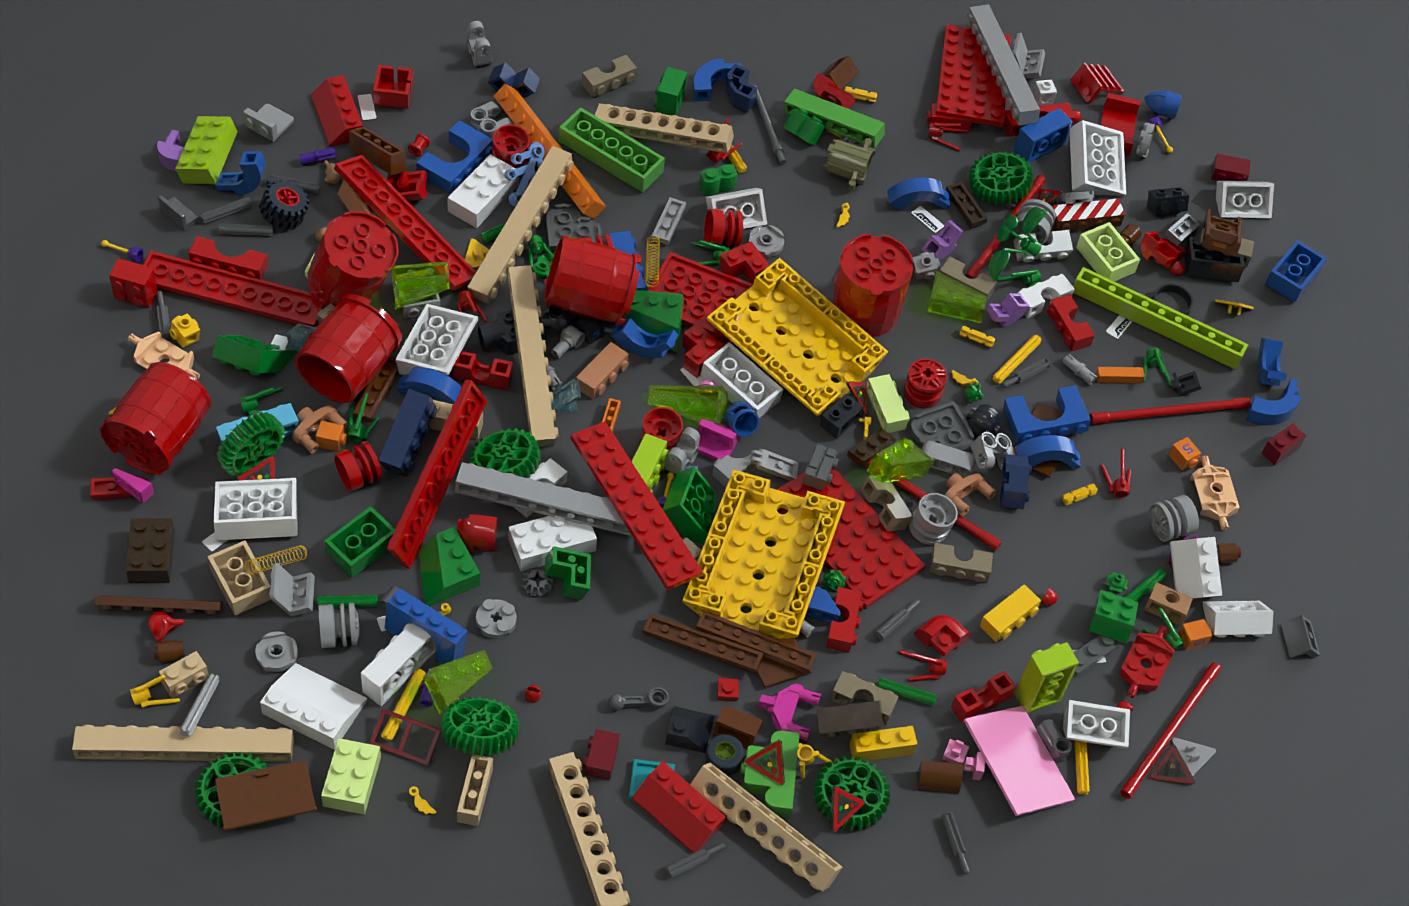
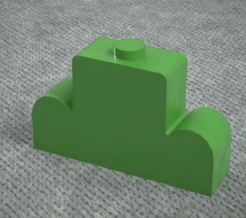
M777 731L774 732L770 740L769 746L777 741L780 742L783 772L782 785L745 762H741L740 774L744 775L742 788L748 793L765 795L763 804L780 817L790 818L793 809L800 733ZM748 746L746 759L767 747ZM776 748L752 761V763L779 778ZM764 755L769 757L768 761L763 760ZM769 761L773 763L771 768L767 766ZM772 768H776V774H773L771 772Z

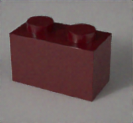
M1219 153L1216 154L1212 163L1211 180L1247 181L1249 177L1250 160Z
M1292 423L1267 441L1262 454L1275 466L1298 450L1307 435Z
M595 729L594 736H590L587 748H590L589 755L585 754L583 767H586L587 776L606 780L611 779L620 734Z

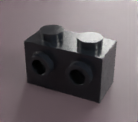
M1182 187L1148 191L1147 207L1155 215L1162 216L1166 213L1179 214L1188 211L1189 194Z
M846 393L842 398H837L831 408H826L822 412L820 426L838 439L861 418L864 406Z

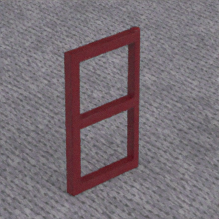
M382 709L369 744L380 746L381 749L429 765L442 732L441 729ZM386 714L408 722L398 750L375 742ZM413 724L436 732L426 759L403 752Z

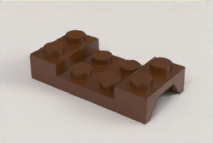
M1208 208L1203 220L1205 233L1202 239V247L1209 251H1220L1227 256H1237L1241 246L1242 217L1229 221L1213 216L1212 210Z

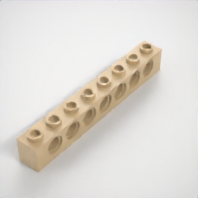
M600 103L595 113L596 117L631 137L728 153L734 137L732 126L695 120L693 118H682L675 115L671 116L658 112L653 113Z
M574 752L550 758L549 770L596 905L628 906L630 903L627 891L622 889L623 879L620 871L616 872L614 866L616 865L613 852L609 853L607 847L609 840L607 834L602 833L600 815H596L594 811L596 805L593 796L588 794L587 789H589L587 778L582 777L580 772L582 771L580 759L575 758ZM566 776H573L574 779L568 780V779H566L565 777H566ZM573 794H578V795H580L581 797H580V798H573L572 795H573ZM586 813L588 816L580 817L578 814ZM590 831L593 832L594 835L587 836L584 833ZM597 850L600 851L601 854L593 855L591 852ZM606 870L608 874L601 875L598 871ZM612 889L615 893L607 894L605 890Z
M712 763L703 765L690 784L714 807L727 815V819L730 822L741 826L745 834L756 838L764 849L771 850L776 854V858L779 861L791 866L795 874L806 878L814 889L824 891L829 888L843 868ZM713 784L717 786L718 793L713 791ZM729 797L734 800V806L729 803ZM745 810L750 812L751 819L746 817ZM762 823L767 826V833L762 830ZM778 836L784 840V846L778 842ZM795 850L800 852L801 859L795 856ZM812 863L817 866L818 872L813 871Z

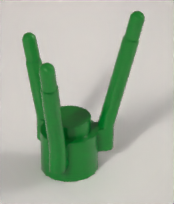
M538 235L531 236L528 241L529 248L527 249L531 268L533 267V253L539 254L545 250L553 260L554 255L546 243L542 242L541 237Z
M700 240L699 243L692 242L694 246L713 250V258H716V260L698 262L703 265L719 264L721 254L729 251V247L719 246Z
M1038 269L1000 277L998 281L1022 278L1023 282L1029 285L1027 287L1029 288L1041 281V274Z
M1148 349L1146 357L1143 358L1145 376L1143 382L1146 381L1147 367L1150 364L1152 367L1159 366L1168 385L1172 386L1160 349Z
M283 387L269 388L254 395L240 398L243 412H249V416L254 413L263 411L255 410V408H259L257 399L281 391Z
M367 393L364 394L354 425V408H350L346 434L347 438L355 443L367 440L369 433L379 421V417H376L366 431L365 426L360 423L367 402Z
M1159 608V612L1171 631L1164 639L1176 651L1185 642L1176 632L1164 610ZM1147 628L1144 629L1145 633L1153 634Z

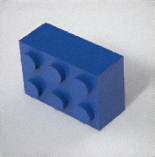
M1060 108L1048 112L1045 116L1039 118L1038 123L1024 125L1020 128L1014 152L1017 155L1020 154V158L1025 157V162L1031 163L1065 145L1073 121Z
M1297 240L1271 270L1265 285L1291 301L1296 302L1321 272L1327 258Z

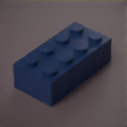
M408 389L379 457V462L386 470L405 477L413 471L415 466L414 459L416 455L420 454L422 440L429 433V423L437 414L436 405L430 396Z

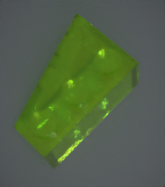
M485 650L431 668L423 679L439 714L444 712L451 703H454L481 681L493 667Z

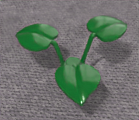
M1033 207L1028 211L1023 219L1024 227L1022 228V233L1025 236L1027 235V238H1022L1013 232L1018 224V219L1015 215L1011 214L1005 218L1004 224L1001 225L997 233L998 241L1005 242L1010 234L1021 240L1020 247L1022 250L1004 248L1002 252L997 251L993 255L989 263V273L995 281H998L999 275L1007 265L1010 252L1023 253L1024 255L1029 253L1033 256L1039 254L1042 245L1030 233L1049 213L1048 211L1039 207Z

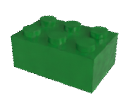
M370 506L324 540L325 551L333 561L353 578L389 551L387 547L396 529Z

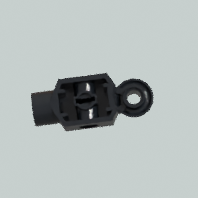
M552 305L545 310H541L539 323H543L542 340L546 341L547 329L554 331L566 329L572 321L571 313ZM512 310L497 313L495 322L477 326L478 337L483 351L499 348L507 355L518 353Z

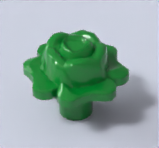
M978 382L968 385L964 390L965 400L969 404L983 398L981 385Z
M831 569L827 574L823 575L824 580L822 584L827 587L828 591L834 590L837 592L838 587H845L846 577L841 574L840 570L835 572Z
M1112 572L1111 575L1106 576L1107 581L1105 585L1109 587L1110 591L1122 593V590H1127L1128 579H1124V574Z

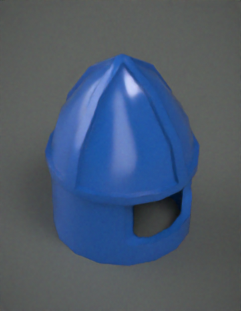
M1159 90L1147 94L1144 100L1152 112L1158 114V116L1161 115L1174 119L1178 112L1182 95L1169 92L1168 90Z
M732 403L724 416L727 426L742 437L750 436L759 426L758 415L746 403Z

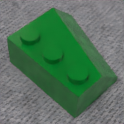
M636 290L629 313H625V319L631 318L642 330L651 334H663L674 330L678 337L671 350L678 354L684 306L683 294Z
M217 335L212 357L219 359V363L233 364L236 369L250 370V374L260 376L261 373L281 372L296 354V350L280 349L279 345L262 344L261 340L242 335Z
M694 466L676 474L663 506V511L683 538L687 537L690 541L705 544L713 523V514L716 513L717 493Z
M455 527L437 533L418 552L426 605L432 606L480 586V572Z

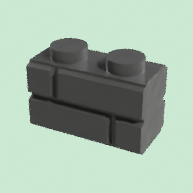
M819 444L815 445L804 472L802 483L819 490H824L826 484L830 485L833 477L831 471L832 469L836 470L839 459L836 458L837 450L826 448Z

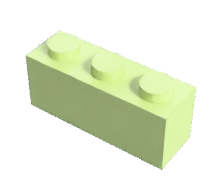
M890 374L869 378L866 391L882 429L888 433L906 430L910 417L908 411H905L903 407L902 397L897 393L895 381H892Z

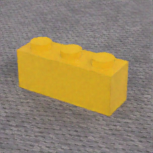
M1024 584L983 616L980 627L995 642H998L1001 638L1006 639L1015 627L1020 628L1025 623V619L1029 616L1032 618L1038 613L1041 600Z
M913 726L852 734L849 744L854 760H858L861 756L862 762H866L868 759L874 761L914 755L918 745Z

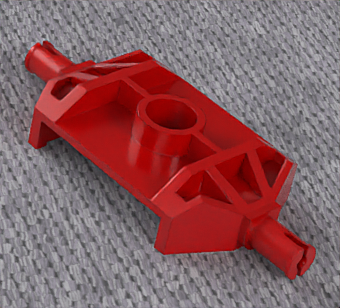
M1163 625L1159 626L1156 634L1138 633L1119 671L1122 679L1130 684V688L1126 693L1128 697L1132 693L1130 698H1134L1139 689L1147 692L1156 691L1175 652L1163 638L1168 630L1165 627L1162 631ZM1140 662H1147L1150 668H1144Z

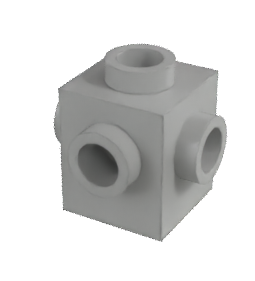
M924 252L919 254V256L912 257L916 280H929L938 275L940 262L938 258H935L933 252Z

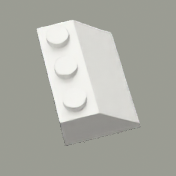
M1217 181L1216 201L1220 217L1272 218L1274 183Z
M752 188L706 197L707 209H722L724 215L727 210H740L743 216V229L767 224L762 189Z
M1207 537L1170 542L1175 591L1191 598L1221 596L1222 588L1216 538Z
M1203 601L1207 626H1210L1212 633L1216 637H1226L1227 635L1245 637L1246 634L1264 637L1265 634H1272L1273 610L1261 601Z
M1069 700L1064 709L1063 718L1065 737L1070 740L1128 749L1130 710Z

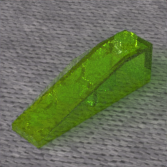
M650 385L648 404L655 407H668L675 410L680 416L699 423L704 419L720 424L727 411L728 392L723 386Z

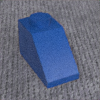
M816 586L805 616L830 624L832 621L838 622L840 610L828 592Z

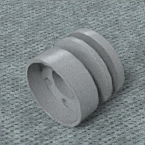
M1026 200L1021 204L1017 215L1018 224L1013 232L1023 235V219L1031 208L1039 207L1049 213L1030 233H1035L1037 241L1043 245L1047 241L1055 221V210L1051 205L1042 200Z
M929 493L923 496L912 514L913 518L909 523L910 532L918 541L924 544L934 545L935 543L943 542L957 520L958 511L956 505L951 499L939 493Z
M1186 495L1171 498L1169 501L1156 502L1150 507V523L1160 541L1166 542L1179 538V536L1184 537L1194 534L1199 528L1196 507Z
M354 602L349 603V612L344 611V603H341L339 613H335L332 604L319 605L321 647H336L337 638H341L342 644L345 647L347 646L346 637H351L352 646H357L360 632L359 618Z

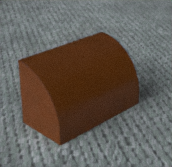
M846 56L836 60L822 75L830 78L838 88L842 89L859 71L851 58Z
M724 705L716 721L713 735H731L737 738L744 748L748 749V746H753L763 720Z
M922 760L917 772V790L959 794L963 776V764Z

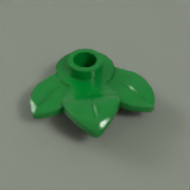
M548 254L539 256L537 262L532 267L537 278H548L552 259Z

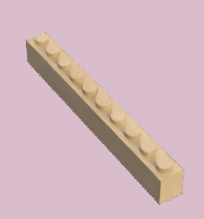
M555 146L551 147L468 285V291L472 293L475 299L489 304L497 296L500 284L503 285L506 280L509 267H514L516 257L522 254L525 242L530 240L534 227H537L540 223L541 215L547 212L550 200L555 198L557 188L564 183L566 173L571 171L574 164L571 153Z
M531 265L509 267L508 282L529 433L537 440L539 447L554 446L555 440L558 439V428L554 427L553 422L556 421L555 409L552 410L551 408L553 393L549 392L548 387L551 386L550 374L547 375L546 373L548 358L544 357L543 352L546 351V343L541 338L543 323H539L541 308L536 303V300L539 299L538 289H534L536 274L532 272Z
M83 725L76 726L72 748L75 759L217 761L216 756L224 759V753L228 757H232L233 752L237 756H240L243 752L246 758L252 754L253 760L259 757L261 762H292L294 736L293 730L287 728L266 729L258 727L256 729H245L243 727H235L234 729H224L223 727L202 728L196 726L192 735L186 737L180 734L181 727L178 726L159 728L158 726L137 727L134 725L126 727Z

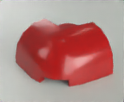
M817 73L813 88L819 98L850 109L856 101L849 92L838 88L830 78Z
M406 170L398 175L388 174L387 181L408 202L422 200L427 197L428 192L425 189L427 174L425 170L407 172Z
M1155 231L1145 233L1141 241V251L1145 259H1155L1158 264L1166 269H1170L1187 252L1180 245L1176 246L1171 243L1168 238L1164 239L1158 236V232Z
M469 515V518L458 520L457 532L470 555H474L475 549L483 552L495 551L497 517Z
M936 615L914 632V635L927 647L932 646L943 657L954 648L957 649L970 638V632L957 620L948 615Z

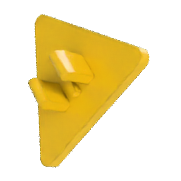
M471 239L465 260L473 269L479 268L489 249L477 240Z
M1215 299V302L1228 304V314L1231 313L1232 305L1235 308L1238 306L1236 315L1241 314L1242 307L1247 309L1254 308L1242 303Z

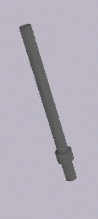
M757 88L756 105L772 143V151L777 156L779 164L783 165L786 163L783 155L784 150L777 140Z

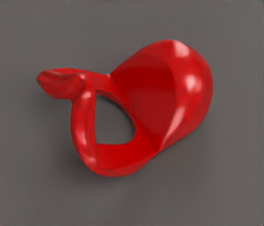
M155 612L148 620L150 632L157 642H161L168 632L185 624L183 619H172L171 616L164 612Z

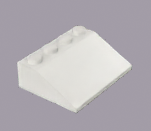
M1084 120L1070 128L1072 191L1085 192L1094 190V195L1125 196L1126 179L1123 132Z
M426 304L396 358L399 374H410L413 367H424L449 375L478 321V316Z
M296 478L215 482L214 529L216 540L297 536Z
M295 663L270 687L260 704L262 714L335 750L338 738L342 739L367 702V698Z

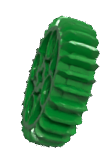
M992 151L991 155L986 153L985 158L980 156L979 160H975V163L971 166L969 172L970 190H972L973 195L977 196V199L982 198V202L987 200L989 205L992 202L995 203V206L997 203H1001L1002 206H1004V203L1011 205V201L1017 203L1018 199L1023 200V196H1027L1028 192L1031 191L1033 185L1032 166H1030L1028 161L1025 162V157L1020 158V154L1014 156V152L1007 154V151L1005 153L998 151L995 154Z
M268 412L254 413L253 417L248 416L246 420L242 419L239 425L236 424V427L233 430L230 429L231 432L225 435L226 439L221 441L222 445L218 448L217 460L228 474L235 477L241 476L276 454V450L280 449V444L283 443V438L285 437L284 426L275 416Z
M509 427L506 431H503L501 428L500 432L494 431L491 435L487 433L486 438H480L481 442H475V447H472V452L469 453V463L487 469L491 468L503 473H511L523 478H530V474H535V469H538L539 463H541V452L537 440L529 432L525 433L523 429L518 431L517 428L513 431Z
M471 696L468 700L462 698V701L456 700L455 704L451 703L445 709L441 721V732L445 743H450L451 748L456 747L457 752L462 750L464 755L471 753L472 756L478 754L480 757L486 754L490 757L492 753L497 756L499 751L505 753L506 749H511V746L515 744L519 732L518 715L515 714L513 709H510L509 705L504 706L503 702L498 703L496 699L488 700V697L481 699L479 696L478 699H474Z
M233 752L232 757H228L224 753V759L216 756V763L209 761L210 768L203 767L204 774H198L199 781H195V801L199 811L203 812V817H209L211 824L215 821L218 827L223 824L219 801L211 802L212 799L219 798L217 786L208 789L211 781L214 778L238 774L236 768L247 769L241 773L267 768L266 763H261L259 757L253 760L252 754L246 758L243 752L240 756ZM225 771L230 772L228 775H221Z
M844 755L841 761L837 757L834 759V763L829 761L827 767H822L814 782V802L818 803L817 810L823 809L821 817L828 815L827 823L834 820V806L829 802L826 795L835 798V788L838 787L864 801V804L858 809L864 814L852 815L842 825V830L846 826H850V831H853L854 826H857L858 830L861 831L863 825L867 829L870 827V823L875 825L877 819H882L890 803V784L885 783L887 776L881 777L882 769L876 771V764L870 766L869 759L865 763L862 762L861 756L858 760H854L853 755H851L850 760H847ZM844 771H852L849 777L840 773ZM857 774H861L865 778H859ZM869 780L872 781L877 790L867 786ZM830 781H833V782H835L837 785L833 786V785H831L829 782H830ZM839 793L837 824L859 804ZM867 800H871V801H873L875 804H873V805H872V804H869V803L867 802ZM854 802V807L850 808V804ZM845 804H849L847 812L839 811L840 805H843L844 808Z

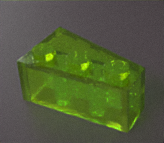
M448 262L393 266L391 278L395 310L449 289Z
M936 271L927 311L981 323L987 296Z
M903 438L877 453L867 472L881 483L899 481L901 477L912 479L913 476L917 475L922 478L926 476L934 459L914 445L911 440Z

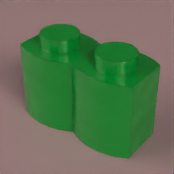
M802 108L793 109L784 128L804 141L816 144L825 128L821 124L822 120L815 116L811 118L807 115L808 112Z
M727 164L717 169L703 170L700 173L699 188L703 196H712L719 192L734 190L738 176L734 165Z

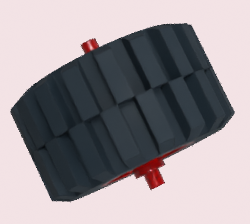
M284 180L274 181L267 186L259 204V211L263 214L262 217L267 219V222L273 224L274 227L293 229V227L296 228L302 223L310 201L307 199V193H304V190L299 188L297 184H292L290 181L284 182Z

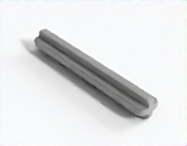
M210 674L207 677L180 728L182 736L190 737L219 683L218 675Z

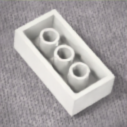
M490 154L448 197V212L478 228L519 185V176L514 180H507L505 178L506 170L516 168Z
M730 342L703 363L701 371L703 378L713 380L717 384V390L732 403L740 402L751 406L759 418L780 402L783 388Z
M547 516L509 527L508 540L520 571L545 565V557L553 546L583 553L596 551L597 537L592 526L568 521L557 516Z
M407 623L404 630L399 635H395L385 649H381L375 659L361 672L363 693L382 706L413 675L414 671L419 669L436 652V644L432 637L421 627Z

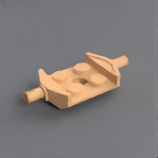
M159 331L143 339H140L133 333L131 336L129 335L128 341L137 345L133 356L135 363L148 369L152 363L160 362L162 359H169L167 363L179 367L196 379H199L200 374L191 369L194 362L192 351L187 353L165 340Z
M1202 456L1200 459L1203 468L1197 469L1190 478L1195 483L1202 510L1200 515L1218 520L1221 530L1226 531L1229 529L1227 518L1236 514L1240 508L1231 477L1227 469L1210 465L1209 457ZM1212 487H1217L1221 492L1214 491Z

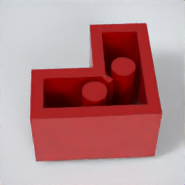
M752 241L722 253L719 263V269L723 273L734 277L744 274L751 284L754 283L755 278L770 266Z
M696 323L683 336L682 347L688 351L684 357L683 368L695 378H698L701 375L703 363L724 347V344Z

